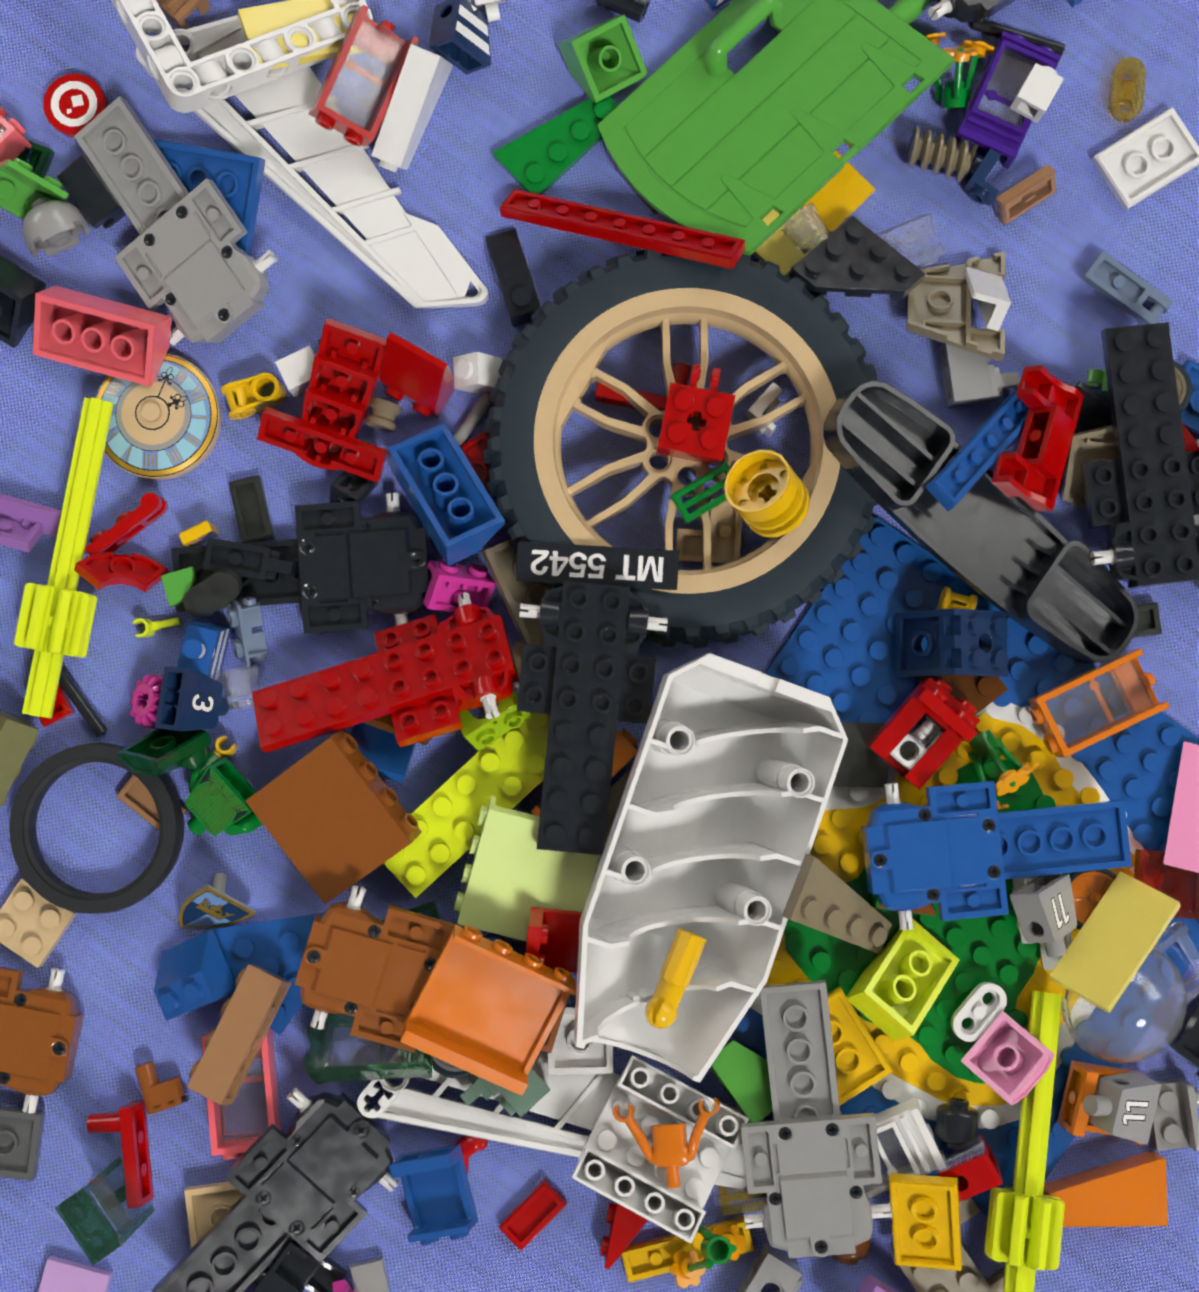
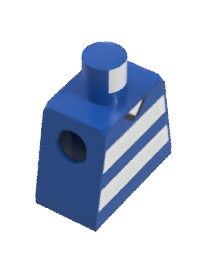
M203 620L189 623L185 630L177 667L192 669L219 681L232 628Z

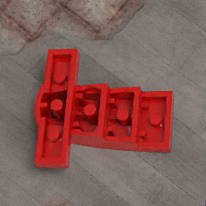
M328 318L324 323L319 351L314 356L310 385L305 390L302 419L266 407L262 412L257 440L294 452L300 459L317 468L326 470L341 469L378 483L383 473L388 450L356 438L366 417L380 377L387 339Z

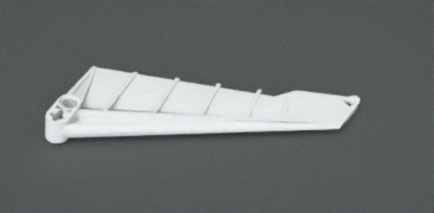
M238 15L186 30H173L181 46L190 45L189 49L185 52L190 62L246 42ZM136 48L138 61L146 73L153 77L138 48ZM237 66V67H236V68L241 69V70H246V69H248V68H246V67H244V66ZM310 66L236 94L235 96L255 119L245 121L224 99L193 111L240 154L265 159L263 174L415 309L477 307L487 302L489 297L487 288L441 228L436 224L409 215L404 211L395 197L402 194L399 187L393 189L388 187L365 152V149L370 148L369 145L358 147L348 143L343 138L344 135L335 129L327 130L319 126L315 122L316 118L308 114L322 86ZM178 88V89H177V90L180 91V92H188V91H190V90H188V89H186V88ZM334 96L328 97L324 106L340 114L334 104L337 103ZM265 128L294 159L295 163L288 164L256 131ZM305 171L336 206L331 208L298 172ZM344 214L367 240L364 241L339 215ZM471 282L478 291V295L466 297Z
M399 1049L359 1095L357 1107L359 1112L367 1118L391 1120L579 1158L589 1136L561 1128L565 1123L592 1130L620 1075L614 1072L613 1074L547 1075V1052L540 1051L532 1069L550 1088V1091L529 1111L559 1120L553 1127L501 1113L503 1107L500 1103L494 1110L471 1104L467 1106L464 1102L441 1097V1093L447 1086L466 1091L472 1085L468 1080L469 1076L464 1078L445 1077L437 1073L430 1066L424 1052L415 1049L413 1053ZM398 1067L403 1071L404 1081L402 1084L392 1085L388 1081L387 1072L390 1068ZM412 1074L441 1083V1086L434 1094L406 1087L411 1080ZM380 1081L382 1087L386 1091L393 1093V1095L390 1097L386 1092L378 1101L381 1108L379 1109L375 1106L369 1109L367 1107L369 1099L366 1096L373 1097L382 1087L376 1085V1083ZM497 1093L489 1099L499 1101L503 1096ZM720 1102L721 1104L725 1105L726 1107H728V1108H730V1109L736 1111L737 1113L741 1114L737 1108H734V1107H732V1106H729V1105H727V1104H724V1103ZM742 1136L735 1150H730L714 1185L739 1190L747 1186Z

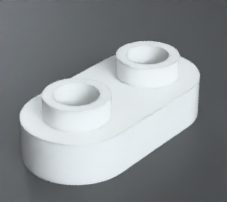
M992 982L978 984L951 1017V1028L954 1034L964 1041L972 1042L978 1040L1005 1009L1007 997L1004 990ZM990 992L992 1000L985 1004L982 1000L983 995ZM967 1017L971 1018V1026L969 1028H963V1019Z

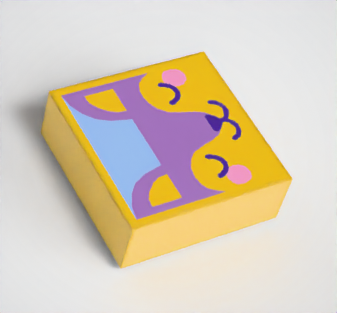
M203 521L181 532L179 537L184 546L194 547L208 541V537L214 538L220 534L214 524L209 521Z

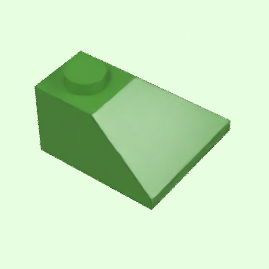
M625 14L587 28L558 43L570 74L594 103L648 76Z

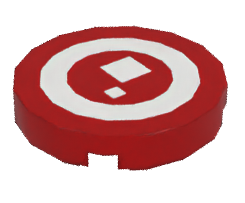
M67 74L57 78L48 87L43 98V111L48 122L58 132L70 138H74L79 131L108 107V100L102 88L92 78L82 74Z

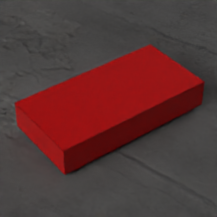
M544 1178L499 1224L498 1228L522 1251L567 1205V1201Z

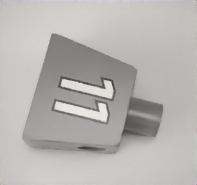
M1052 874L1039 876L1010 894V900L1025 940L1028 943H1044L1048 957L1062 956L1067 953L1063 937L1077 927L1070 875Z
M1138 1072L1100 1077L1095 1094L1087 1095L1084 1098L1083 1109L1089 1115L1090 1124L1111 1135L1148 1145L1162 1084Z

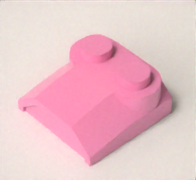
M1002 1011L962 1058L961 1062L1013 1106L1027 1096L1047 1072L1055 1054Z

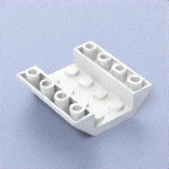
M632 1055L614 1085L582 1149L571 1178L691 1244L706 1213L703 1210L725 1160L730 1150H735L742 1136L741 1124L748 1123L749 1119L720 1103L719 1111L711 1115L707 1121L695 1159L687 1165L679 1167L680 1187L667 1188L666 1168L657 1167L645 1158L625 1122H619L615 1119L613 1115L615 1105L619 1104L620 1115L625 1118L629 1115V1103L634 1105V1119L652 1147L651 1126L659 1124L686 1123L687 1141L689 1142L691 1132L700 1114L699 1101L701 1098H704L705 1109L713 1111L715 1108L714 1099Z

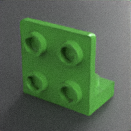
M14 158L13 161L7 159L0 162L1 209L23 221L26 214L33 209L31 205L36 200L48 197L50 201L67 199L69 194L62 190V183L47 175L44 178L39 177L32 172L33 167L21 159Z

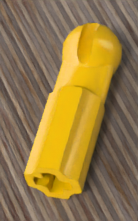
M678 928L660 972L661 977L653 997L645 1006L644 1014L651 1026L664 1029L671 1026L677 1019V1008L685 988L690 983L707 941L703 937Z

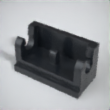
M81 155L57 176L93 228L103 225L105 229H108L126 215L122 206L116 200L88 157Z

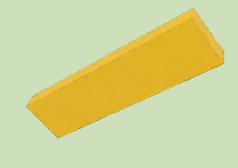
M744 1216L719 1222L727 1227L733 1224L736 1225L739 1229L738 1234L745 1237L746 1247L739 1251V1255L754 1251L750 1231L745 1229ZM715 1223V1224H711V1225H707V1226H703V1227H705L706 1229L710 1230V1231L712 1232V1234H713V1229H714V1227H715L717 1224H719V1223ZM697 1232L691 1244L671 1234L628 1245L621 1254L628 1283L669 1273L670 1266L674 1263L673 1255L678 1250H685L686 1252L694 1250L698 1254V1259L703 1261L704 1257L701 1253L703 1236Z

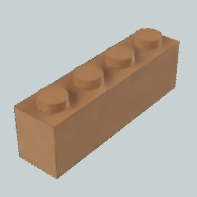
M248 964L247 968L241 970L235 981L237 988L232 998H229L223 1004L220 1011L221 1019L216 1029H213L205 1040L204 1046L206 1049L201 1059L197 1060L190 1070L189 1078L191 1079L187 1088L219 1105H231L292 982L257 965Z

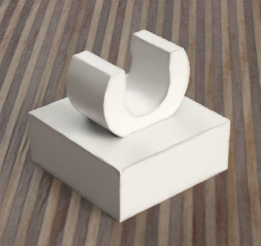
M474 0L476 8L485 6L488 22L500 20L498 4L504 3L506 0Z

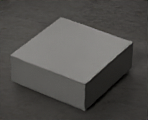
M383 1257L351 1265L350 1270L354 1288L357 1292L390 1291L391 1288Z

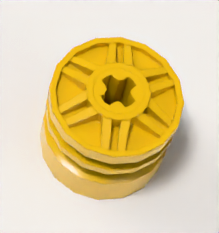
M772 450L750 452L737 460L727 473L724 484L726 499L753 532L763 537H779L793 531L806 517L810 505L808 489L781 454Z

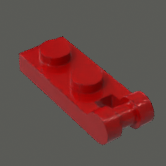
M154 493L144 494L141 497V505L134 511L128 510L118 516L115 520L116 524L108 531L102 530L96 533L90 539L91 544L85 547V551L89 556L104 552H112L113 554L167 511L168 504L166 500Z

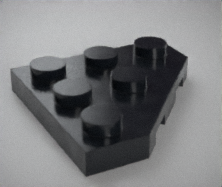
M852 216L791 268L789 276L791 278L797 276L806 282L805 289L812 295L826 296L827 292H845V297L871 298L872 294H889L890 299H903L923 281L925 273Z

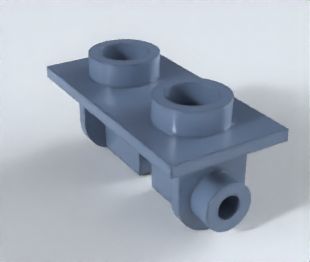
M256 597L244 598L243 604H239L234 599L230 602L231 609H227L229 625L231 628H235L236 639L232 640L233 652L236 659L240 658L249 667V658H252L254 662L263 661L266 659L265 654L268 653L264 631L252 632L251 629L252 627L263 625L260 603L256 602Z

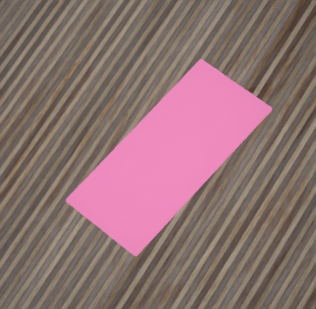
M1183 742L1163 863L1199 873V745Z

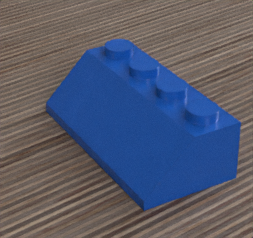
M446 423L387 448L391 471L448 566L476 554L505 524L503 516Z

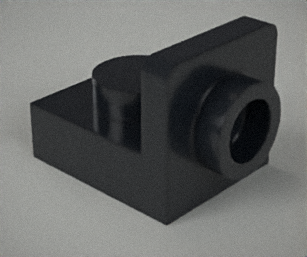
M343 471L330 485V503L360 501L362 503L378 483Z

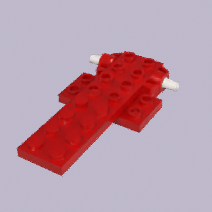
M463 592L464 599H462L461 594L458 595L459 607L454 611V615L439 623L436 615L433 614L375 632L377 653L253 691L252 697L261 749L267 753L389 714L392 717L396 741L400 748L464 728L460 712L483 706L487 719H493L492 713L497 718L500 713L496 703L509 698L512 695L513 683L520 681L506 626L501 615H494L488 607H479L471 604L470 594Z

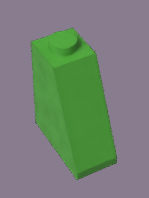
M728 1040L711 1065L710 1070L739 1112L749 1119L748 1123L760 1122L773 1112L768 1062L738 1042Z

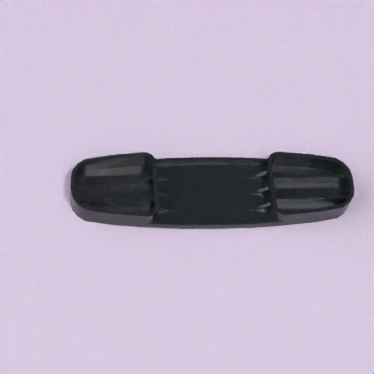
M870 381L846 391L836 401L824 421L823 437L828 450L851 477L904 530L950 571L999 610L1005 612L1007 616L1077 662H1108L1117 658L1127 648L1138 627L1139 612L1136 602L1122 584L1112 577L1111 572L1104 564L1094 566L1091 564L1090 560L1098 558H1090L1091 551L1085 544L1080 541L1068 542L1041 514L1031 508L1020 497H1007L992 483L993 472L989 469L957 505L948 512L927 490L926 485L961 448L955 442L954 431L949 425L913 399L885 382Z

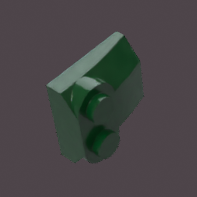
M155 729L117 752L119 759L132 772L156 777L179 767H185L187 770L199 768L208 758L207 748L212 742L208 731L204 730L175 731Z

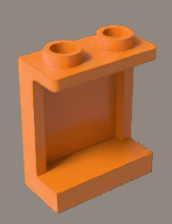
M1072 1060L1057 1124L1073 1136L1084 1137L1085 1132L1111 1135L1090 1124L1089 1115L1083 1109L1084 1098L1087 1095L1095 1094L1100 1077L1129 1072L1143 1073ZM1132 1141L1135 1144L1143 1145L1141 1143Z

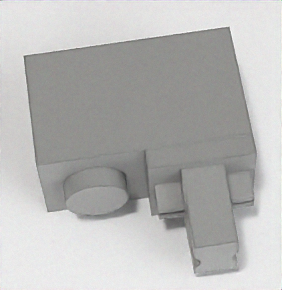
M941 343L939 346L948 408L992 402L994 399L1003 396L1002 390L1014 389L1018 386V372L1000 374L999 368H995L994 364L988 365L991 358L945 343Z

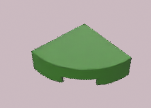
M194 567L161 575L170 607L182 603L185 594L192 588L195 582Z

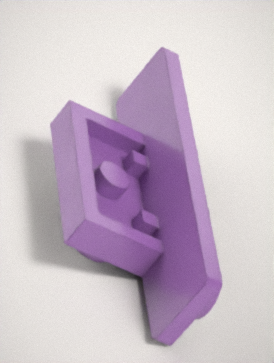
M0 493V545L29 553L43 534L57 537L62 510Z

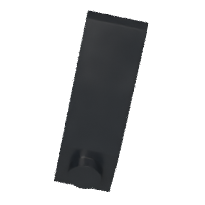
M516 229L485 237L512 326L516 327L532 322L531 316L541 306Z

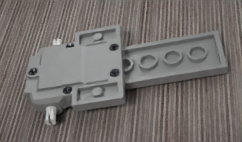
M119 96L74 136L140 234L114 258L148 309L156 310L164 302L167 305L176 324V327L171 331L170 344L175 346L184 337L193 343L202 344L210 342L219 344L265 306L263 299L269 289L268 275L265 270L277 262V258L274 257L275 255L272 251L267 250L266 253L256 260L236 246L235 243L248 232L214 181L206 178L189 193L127 100Z
M826 980L764 985L760 991L774 1121L741 1124L748 1194L767 1193V1198L763 1205L764 1213L744 1214L745 1229L765 1227L770 1245L773 1248L788 1251V1258L826 1257L827 1255L856 1253L855 1246L871 1238L872 1219L892 1218L890 1203L871 1205L870 1198L864 1191V1185L882 1183L875 1114L873 1112L840 1115Z

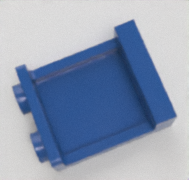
M460 1144L401 1155L389 1165L391 1177H401L413 1226V1230L407 1235L408 1243L420 1241L421 1245H428L438 1241L440 1237L450 1236L451 1240H457L469 1235V1231L477 1224L478 1217Z

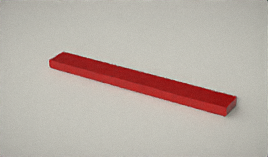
M514 189L499 207L501 217L645 250L650 249L655 252L729 269L734 268L746 250L745 240L517 189Z

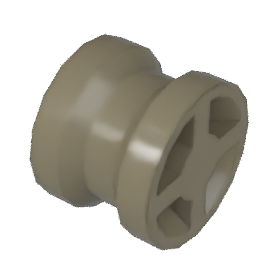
M372 398L370 403L372 409L370 415L366 416L364 423L379 430L395 432V418L401 413L402 407L390 401Z

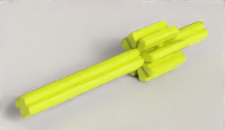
M84 397L47 585L26 583L24 585L13 644L17 647L33 649L34 654L22 714L52 718L64 655L84 658L87 655L97 597L89 593L77 591L80 575L74 569L76 563L84 558L114 405L112 402L103 401L98 398Z
M1032 990L1028 1032L1053 1052L1055 1056L1047 1072L1027 1096L1021 1099L1013 1187H994L990 1190L984 1252L988 1258L994 1261L1005 1262L1003 1292H1034L1036 1270H1056L1060 1264L1065 1203L1056 1196L1043 1193L1062 1004L1061 994Z

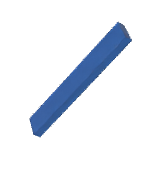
M1017 387L926 485L927 490L947 512L957 505L996 461L999 454L1003 453L1023 430L1029 407L1016 396Z

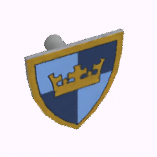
M216 873L213 878V886L208 884L185 899L180 907L178 919L180 928H218L243 921L255 915L257 911L225 894L227 875Z

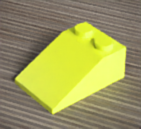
M913 918L914 929H899L882 949L881 954H878L863 971L845 998L894 1041L915 1034L960 961Z

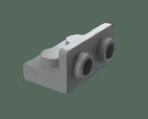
M1183 1078L1157 1081L1162 1086L1151 1128L1153 1148L1157 1151L1190 1147L1195 1151H1199L1198 1090L1193 1084Z

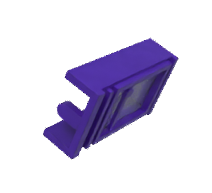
M1003 31L954 136L956 138V146L963 137L979 144L976 153L981 156H985L991 148L999 154L1006 156L1003 167L1008 169L1016 159L1032 120L1010 109V106L1035 63L1041 66H1049L1055 70L1062 56L1055 54L1047 46H1037L1026 41L1020 34Z

